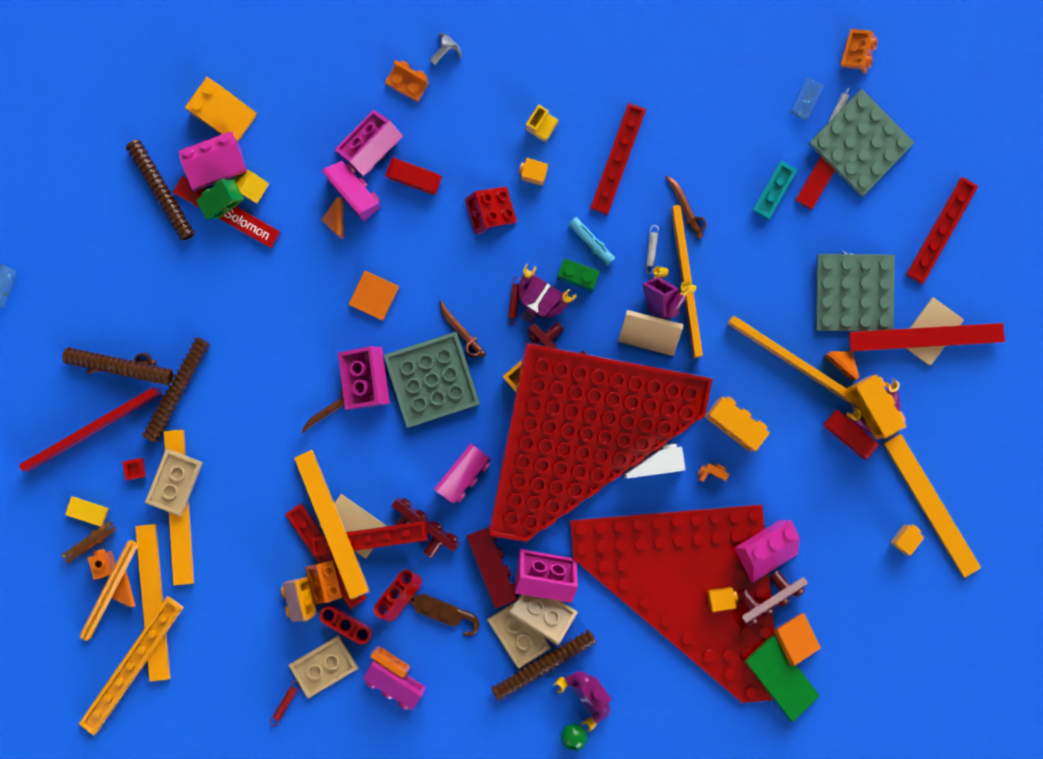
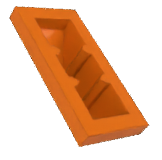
M337 197L321 221L339 238H344V205L342 198Z
M830 351L824 355L851 381L859 378L853 352Z
M125 571L112 599L130 608L135 606L127 571Z

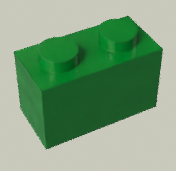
M223 178L216 181L214 187L203 191L202 196L196 200L206 220L221 218L244 200L234 180H225Z
M564 258L557 275V280L593 292L600 271Z

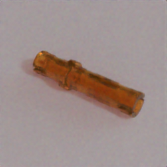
M108 521L98 530L94 529L85 539L61 554L62 558L64 559L71 555L65 560L66 563H71L78 556L97 543L101 544L106 537L116 532V526L108 530L114 524L112 521Z

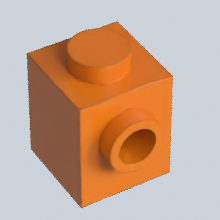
M105 549L93 552L94 556L88 557L93 579L96 580L110 576L116 565L113 552H105Z

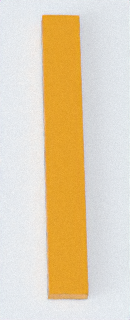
M675 205L671 208L681 281L692 282L681 206ZM687 293L685 296V308L693 358H700L703 353L694 293Z
M732 316L727 322L729 326L852 406L857 407L845 387L737 317Z
M164 431L165 450L167 448L186 455L185 431ZM188 500L183 516L180 517L169 512L173 585L194 584Z
M898 434L883 443L962 577L965 578L979 570L981 566L903 436Z
M310 450L295 457L294 459L350 599L370 592L314 451Z
M156 524L135 526L145 627L163 603ZM167 633L148 659L149 681L168 680L171 678Z
M170 596L165 598L81 719L79 725L93 736L98 733L184 609L182 605Z

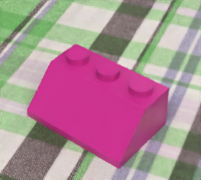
M373 110L335 148V151L358 173L364 176L372 170L379 160L385 157L386 153L399 142L403 135L390 120Z
M233 131L179 150L181 164L193 192L213 185L220 179L224 178L226 180L247 172L241 147Z
M340 161L322 170L328 181L363 222L381 208L378 203L380 201L378 196L374 192L369 193L366 189L368 185L362 178L358 179L354 175L356 171L349 163L346 165L343 161Z
M369 346L339 352L338 360L345 410L390 404L382 347Z
M471 443L434 490L453 504L456 501L460 503L466 495L465 489L468 486L472 488L478 480L476 477L480 471L484 473L490 466L488 462L490 458Z
M779 520L735 547L734 549L751 583H754L798 555L800 537L791 520Z
M520 549L515 575V593L572 603L578 588L577 562L569 557Z
M375 660L363 677L366 680V685L373 689L377 687L382 691L381 694L390 700L394 698L399 702L398 705L405 710H413L426 689L424 685L407 674L404 678H401Z

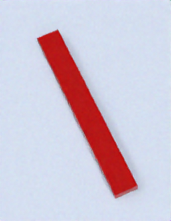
M1004 323L848 333L850 352L1005 342Z
M152 387L19 465L20 469L27 472L33 470L161 396L160 389Z

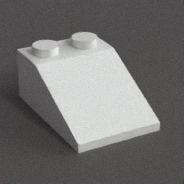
M677 444L663 446V450H658L626 472L624 478L684 471L685 464L682 447L677 448Z

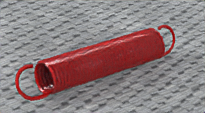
M512 284L508 318H516L519 284Z
M292 686L289 687L282 702L272 716L278 720V723L298 689Z

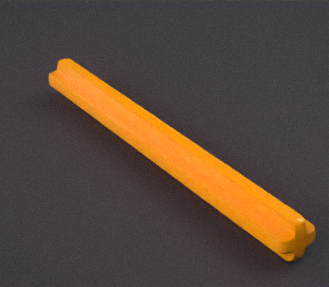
M129 540L126 543L80 633L81 639L85 641L91 639L138 547V543L133 540Z

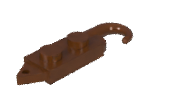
M425 593L413 596L414 601L410 600L416 609L415 612L449 626L458 625L462 618L471 621L473 629L470 632H463L464 636H473L479 630L478 618L457 606Z

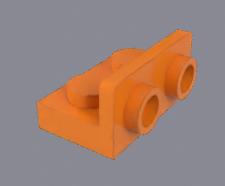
M850 29L841 61L842 67L861 69L862 73H867L868 67L872 66V53L877 48L878 43L873 31Z
M395 60L394 68L386 79L385 84L418 103L428 87L429 81L424 72L420 70L416 72L411 69L408 63Z
M332 560L305 567L314 604L327 603L342 597Z

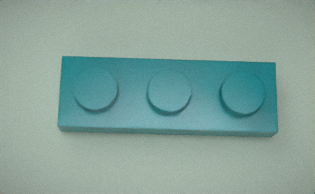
M780 161L752 211L769 220L797 169Z

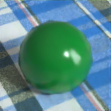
M572 723L563 728L561 743L565 748L580 751L586 745L588 739L584 727Z

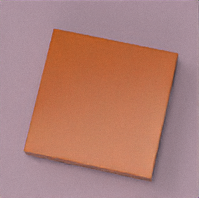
M365 270L349 305L384 321L400 287Z
M804 613L798 614L773 630L790 666H795L821 649Z
M380 646L370 656L401 678H404L410 669V665Z

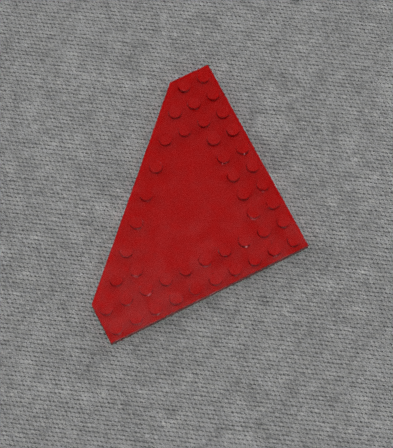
M526 343L488 535L526 542L532 539L535 534L549 527L559 517L576 508L579 503L593 496L603 486L620 477L630 467H634L644 460L647 455L653 451L655 452L674 436H678L688 429L691 424L705 417L713 379Z
M763 505L570 520L573 559L740 702L773 700L744 662L771 635L775 636L773 631V613L766 618L764 615L758 619L759 622L751 628L746 626L742 629L738 624L741 616L749 611L739 598L743 592L749 590L758 604H762L771 598L769 573L751 583L734 549L765 529ZM731 587L733 591L737 592L738 603H735L736 608L715 612L710 610L707 590Z

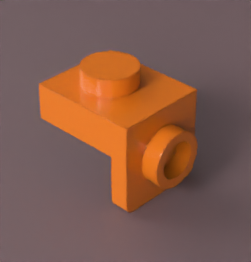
M706 463L705 466L702 465L697 475L700 482H704L708 473L726 481L729 473L725 472V467L717 463L715 466Z

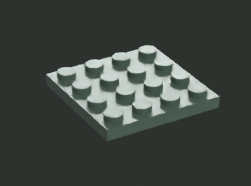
M861 89L808 144L862 197L915 142Z
M817 254L815 331H876L894 329L895 255Z
M457 331L384 355L407 428L480 405Z

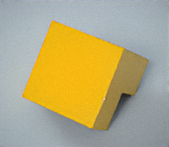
M538 105L526 123V131L546 143L557 126L558 119L551 116L549 110Z
M249 170L235 176L233 179L241 194L254 203L259 202L269 185L268 182Z

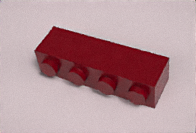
M488 526L468 534L467 538L496 609L516 601V595L518 594L515 593V583L511 584L509 579L512 576L508 565L504 566L502 559L505 558L501 547L497 548L495 541L498 539L495 536L488 535Z

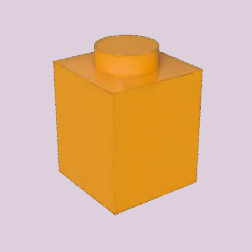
M526 158L525 163L522 162L519 169L521 180L543 186L549 164Z
M903 525L890 543L905 555L911 556L925 537L920 534L921 530L915 525Z
M725 587L707 590L709 606L712 612L736 608L735 603H738L737 592L733 591V588Z

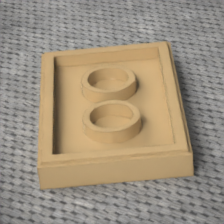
M933 297L910 328L959 326L963 323L964 319ZM945 346L905 349L928 366H931Z
M627 310L618 342L674 356L683 324Z
M166 448L145 503L180 517L183 516L203 462Z
M343 494L335 502L346 532L387 526ZM374 548L357 550L355 552L367 559Z
M520 594L508 614L558 646L578 612L562 601Z
M514 601L488 618L487 621L517 668L520 669L551 647L545 637L508 614L516 602Z
M340 635L288 665L307 699L359 669Z

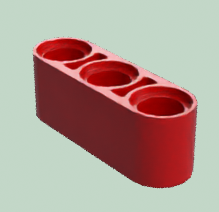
M391 158L385 177L432 195L437 194L443 178L435 172L396 158Z
M835 410L823 424L828 431L864 460H867L879 446L873 438L838 410Z
M407 569L402 570L375 604V616L388 622L394 621L422 584L420 575Z
M328 605L320 611L319 617L321 622L354 642L365 644L372 638L373 631L370 626L338 607ZM326 610H331L334 613L332 620L326 618ZM343 620L350 621V629L346 630L342 627ZM363 629L367 631V639H361L359 637V630Z

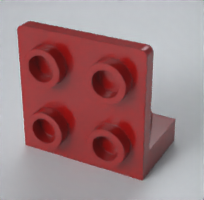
M507 187L475 191L465 198L475 234H481L491 227L517 222Z

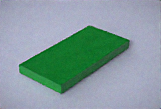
M773 635L744 661L791 722H794L820 696L798 666H790L779 641Z

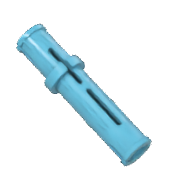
M575 217L568 224L593 250L592 253L600 257L606 266L615 260L616 257L607 250L605 244L600 242L578 217Z

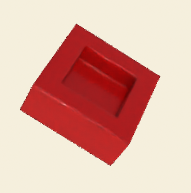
M144 458L122 461L125 480L146 477Z

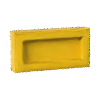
M71 496L65 515L103 527L110 508Z

